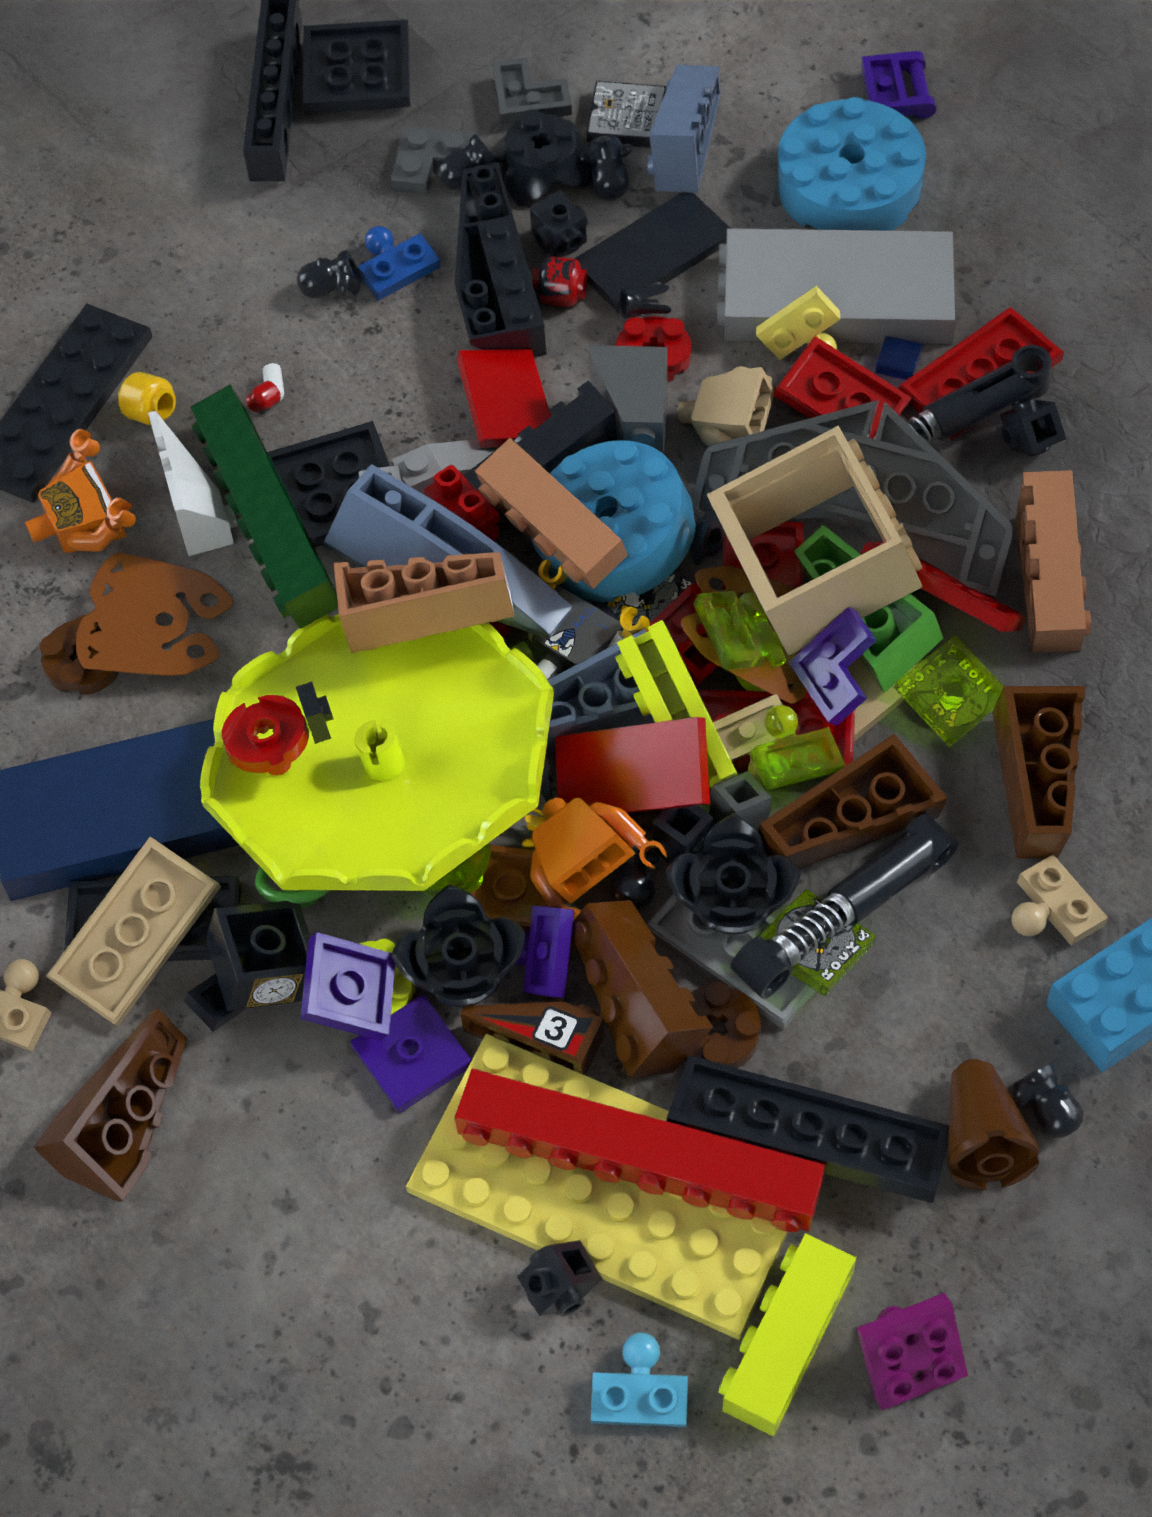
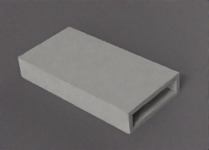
M727 229V244H719V267H726V273H719L718 296H725V302H718L717 325H725L724 341H761L756 336V327L817 286L840 310V320L821 332L832 336L836 343L952 344L955 325L953 232Z

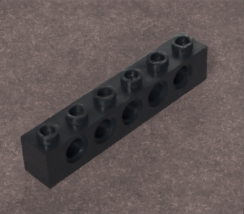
M261 0L243 148L250 182L286 180L302 32V18L298 0Z

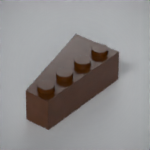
M1004 686L993 709L992 715L1016 859L1048 858L1051 855L1058 858L1071 835L1076 790L1074 782L1079 760L1078 742L1083 719L1081 711L1086 686Z
M893 734L761 822L758 833L762 837L767 854L783 855L791 859L799 869L901 832L922 814L927 813L933 819L939 818L948 798L897 736Z
M631 900L586 904L572 923L573 932L571 940L574 946L577 947L585 967L587 980L593 987L601 1007L602 1018L609 1027L616 1045L617 1055L623 1062L628 1077L635 1078L673 1073L710 1032L713 1026L706 1016H697L692 1008L695 1002L694 997L687 987L679 988L671 975L674 966L667 956H659L654 949L656 939Z

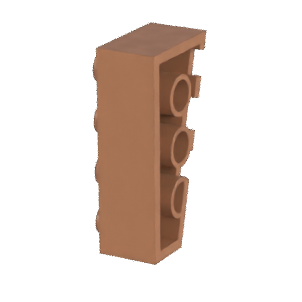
M511 438L475 470L481 483L478 490L484 498L504 514L518 530L524 531L529 535L546 556H553L561 562V568L574 582L579 583L582 580L591 589H594L628 556L622 539Z
M1072 470L1023 472L1015 514V527L1031 653L1081 651L1084 635H1090L1091 615L1089 610H1084L1086 580L1084 576H1081L1082 552L1081 545L1078 543Z
M500 552L448 555L443 562L438 563L425 560V557L409 558L407 565L386 566L384 560L367 561V567L350 568L348 562L333 563L339 617L351 653L372 650L390 644L416 640L421 637L456 631L461 628L495 622L515 616Z

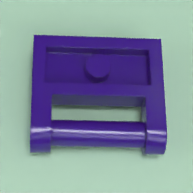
M919 51L862 56L861 70L868 101L888 106L904 116L916 115L921 119L933 116L936 113L934 98L929 95L924 73L926 67L924 54ZM902 70H906L911 76L915 97H907Z

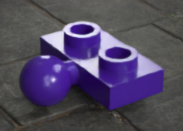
M533 905L530 933L524 931L525 942L520 958L516 965L526 964L524 993L564 998L568 977L567 969L573 932L574 910Z

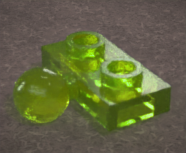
M785 705L772 707L764 719L767 732L780 740L757 745L750 752L766 791L836 773L845 765L829 727L796 735L798 717L792 708Z

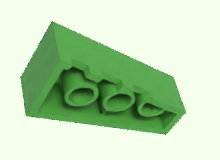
M822 525L794 551L809 582L861 555L825 525ZM908 594L863 617L862 620L877 641L860 658L883 693H885L943 639L934 612L914 596Z

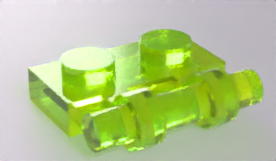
M734 591L702 593L698 595L693 605L725 670L760 667L766 657L772 667H779L786 662V657L782 651L783 644L777 633L772 631L767 621L768 617L754 593L747 592L739 600Z

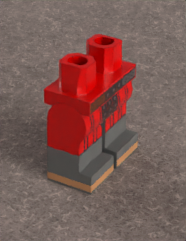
M449 465L434 475V482L424 488V495L439 503L505 549L497 541L499 527L496 523L500 521V514L454 465Z

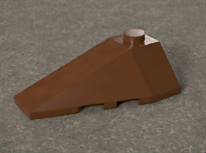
M159 1008L154 1009L62 1108L33 1148L64 1178L117 1202L124 1201L148 1166L152 1153L148 1151L154 1129L160 1127L163 1113L160 1112L167 1088L173 1085L187 1037Z

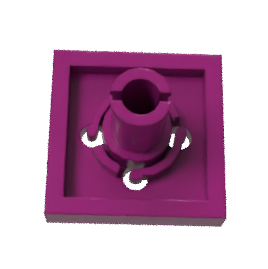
M945 1292L904 1309L899 1306L887 1307L880 1312L877 1320L857 1327L874 1400L881 1411L968 1376L953 1305Z

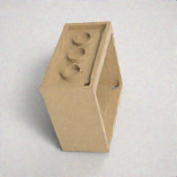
M839 425L706 494L788 655L805 648L847 607L857 611L860 617L863 618L923 587L916 571L923 567L912 547L913 544L903 524H899L888 497L879 488L880 484L873 470L863 460L865 458L854 438L847 442ZM854 487L884 544L778 598L749 540Z

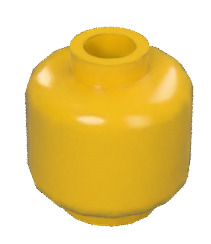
M136 372L128 376L122 383L118 392V404L121 413L127 419L151 425L148 413L156 411L165 421L172 415L175 409L176 397L172 385L165 378Z

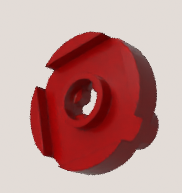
M659 316L632 317L625 322L624 329L616 340V346L667 347L668 383L673 381L674 375L678 374L682 369L684 373L691 362V339L685 331L684 323L678 318L668 319Z
M265 695L258 697L260 703L252 704L247 708L245 703L236 707L226 718L222 727V740L230 762L238 768L251 773L268 772L271 775L278 776L287 772L291 767V762L295 761L304 751L310 733L307 721L298 705L291 699L283 696ZM269 729H273V734L267 738L259 739L257 736L259 733L265 734Z

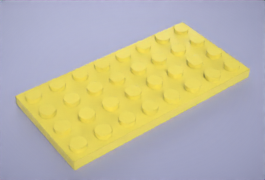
M485 1034L406 1185L407 1193L537 1251L548 1245L581 1240L603 1280L740 1340L788 1232L774 1227L771 1221L754 1217L752 1220L739 1219L730 1215L727 1209L709 1204L708 1207H696L683 1201L682 1196L664 1192L662 1195H654L644 1192L635 1183L621 1179L617 1183H611L597 1178L592 1171L578 1167L575 1170H564L552 1165L549 1159L534 1155L531 1158H521L510 1154L505 1149L506 1147L488 1143L487 1146H478L467 1142L462 1138V1135L458 1134L454 1117L472 1068L666 1121L669 1112L522 1048L501 1041L489 1034Z

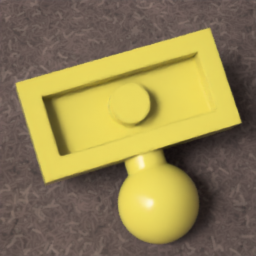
M815 286L756 327V336L779 360L805 343L808 346L814 336L837 349L833 337L821 332L840 320V310Z

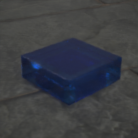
M885 336L876 363L875 373L904 380L909 379L915 374L923 344Z

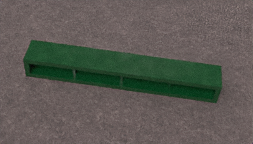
M231 384L190 406L197 420L191 426L200 442L208 444L202 447L212 467H219L213 473L224 492L230 490V493L224 496L236 516L241 514L242 516L236 522L247 541L251 539L254 541L248 547L258 565L262 566L265 564L266 568L260 570V573L271 592L277 590L278 594L272 598L283 618L285 619L291 615L301 629L337 609V591L245 406Z

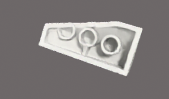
M156 411L149 412L148 415L188 556L234 544L230 530L231 528L238 527L234 512L229 505H223L218 488Z

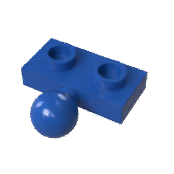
M375 226L366 233L365 246L370 253L377 256L359 265L358 271L360 278L378 301L440 268V258L421 233L393 247V234L386 227Z

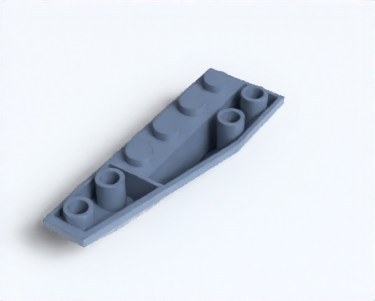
M372 464L347 491L324 541L326 548L360 568L367 567V561L384 560L386 566L407 565L409 558L425 557V560L438 563L443 562L448 555L500 552L515 616L500 619L497 622L550 639L572 611L573 606L497 543L439 503Z

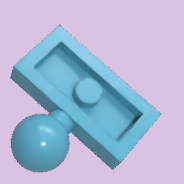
M635 1333L628 1337L623 1345V1358L631 1368V1374L593 1373L591 1424L687 1426L688 1376L650 1375V1369L655 1366L660 1356L659 1344L650 1334Z

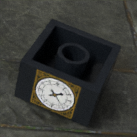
M280 901L217 908L214 910L206 942L227 1011L302 1001L308 943L311 936L300 904Z

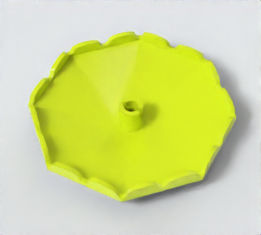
M326 614L307 626L297 629L288 639L287 648L282 653L276 654L274 651H269L247 663L234 675L232 686L227 690V693L222 691L214 719L215 745L209 746L201 772V802L203 807L282 890L424 891L538 807L554 690L538 666L518 649L510 650L502 636L489 622L461 628L456 631L421 637L416 640L390 644L372 650L351 653L339 614L335 616ZM312 681L317 697L326 695L334 720L326 722L331 739L315 744L310 731L308 743L304 751L295 761L291 762V767L287 772L278 776L271 775L268 772L251 773L238 768L230 762L222 740V727L226 718L236 707L245 703L247 708L252 704L260 703L258 697L278 695L294 701L305 717L296 686ZM269 729L265 734L259 733L257 736L259 739L267 738L273 734V729Z

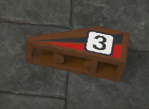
M565 1002L476 1005L463 1007L460 1013L464 1032L481 1039L484 1038L485 1034H489L501 1041L510 1043L583 1075H586L605 1036L604 1019L594 1009L583 1004L573 1006Z

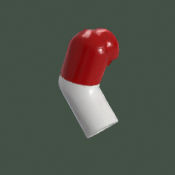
M271 363L265 365L262 369L264 382L255 387L252 393L246 396V405L252 412L259 413L263 409L268 410L283 399V379L281 367L278 364Z

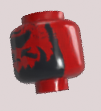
M546 257L541 264V268H534L532 283L534 291H538L539 300L544 305L574 307L579 299L584 300L587 270L582 269L580 262L576 259Z

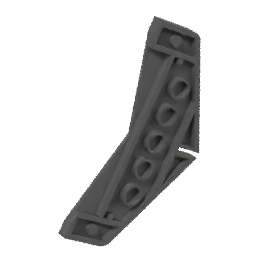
M877 400L713 444L703 454L692 495L693 512L700 517H703L707 511L713 509L706 494L839 425L847 442L854 438L865 458L863 460L873 470L880 484V490L888 497L899 524H903L916 555L958 579L959 582L969 588L976 589L987 595L997 596L1013 539V526L1011 522L887 403H884L875 439H871L869 436L879 402ZM854 487L793 517H852L879 533Z

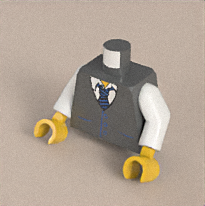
M545 560L539 566V576L555 591L556 585L566 580V575L560 565L556 577L550 579L548 572L552 561ZM561 588L558 594L573 606L571 613L550 639L528 632V638L532 643L533 657L539 662L537 666L544 673L547 680L615 645L618 641L643 629L647 631L650 622L647 617L641 616L637 624L632 626V620L638 612V609L634 607L625 608L620 615L619 622L583 599Z

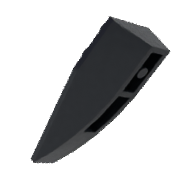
M497 162L462 169L455 290L469 343L481 350L532 349L534 357L547 355L544 322L499 164Z

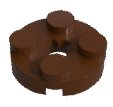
M86 615L79 616L76 620L60 625L48 636L44 637L40 643L41 665L45 675L52 686L67 693V690L79 691L80 695L96 693L109 686L119 674V672L84 669L79 659L72 661L77 654L76 635L78 626ZM97 622L94 623V630L90 634L101 631ZM88 646V649L91 652L89 658L92 659L93 656L99 652L94 650L91 646Z
M720 981L711 982L706 987H700L692 991L691 994L695 999L692 1008L697 1016H706L709 1022L713 1020L723 1021L726 1023L725 1031L727 1033L723 1036L717 1032L711 1036L707 1034L689 1055L734 1068L743 1066L755 1054L761 1032V1019L754 1003L741 991L731 988L726 983Z

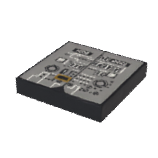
M596 81L586 141L590 142L600 136L612 135L618 137L622 144L651 147L650 132L664 99L666 86Z

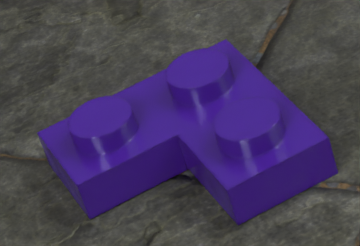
M849 607L789 662L826 720L836 726L867 699L847 668L877 641L857 611Z

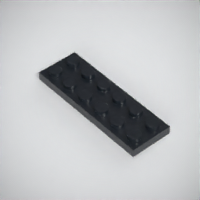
M86 303L0 420V490L31 503L36 501L39 491L47 486L72 451L70 438L73 432L78 429L87 430L152 339L150 327Z
M690 1055L687 1057L666 1121L824 1164V1174L932 1204L949 1137V1125Z

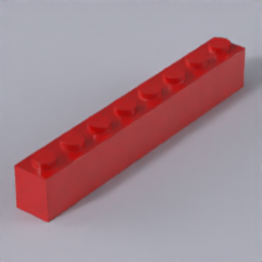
M473 1068L470 1071L454 1117L458 1134L462 1135V1138L471 1144L478 1146H487L488 1143L506 1147L505 1149L510 1154L521 1158H531L532 1155L549 1159L552 1165L564 1170H575L578 1167L592 1171L597 1178L607 1182L617 1183L621 1179L635 1183L644 1192L654 1195H662L664 1192L682 1196L683 1201L696 1207H708L709 1204L727 1209L730 1215L739 1219L752 1220L754 1217L771 1221L774 1227L786 1232L795 1233L799 1229L807 1232L810 1231L824 1179V1164Z

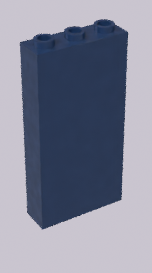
M214 719L0 770V879L10 901L67 888L70 885V881H94L120 875L125 871L149 837L182 859L238 846L239 844L203 807L201 802L200 779L202 767L209 746L215 745Z

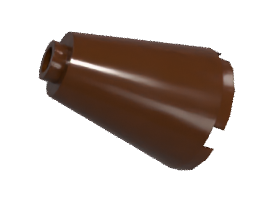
M979 1059L966 1060L951 1074L948 1167L951 1176L962 1187L974 1190H987L985 1183L1000 1181L1002 1188L1014 1185L1026 1179L1038 1168L1040 1163L1038 1158L1040 1154L1039 1145L994 1066Z

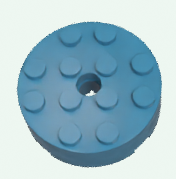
M852 97L813 105L788 125L780 139L777 165V192L781 204L791 218L803 227L808 224L819 230L892 231L908 219V214L920 202L926 163L924 141L917 128L909 119L896 110L880 103Z
M619 440L599 443L567 456L550 473L622 539L628 555L594 589H591L582 580L579 583L574 582L565 573L566 580L559 584L565 590L579 598L595 602H614V597L633 592L638 596L663 582L685 558L695 534L694 504L674 465L657 449L634 441ZM531 538L542 561H552L549 572L553 578L556 577L558 568L562 563L553 556H546Z

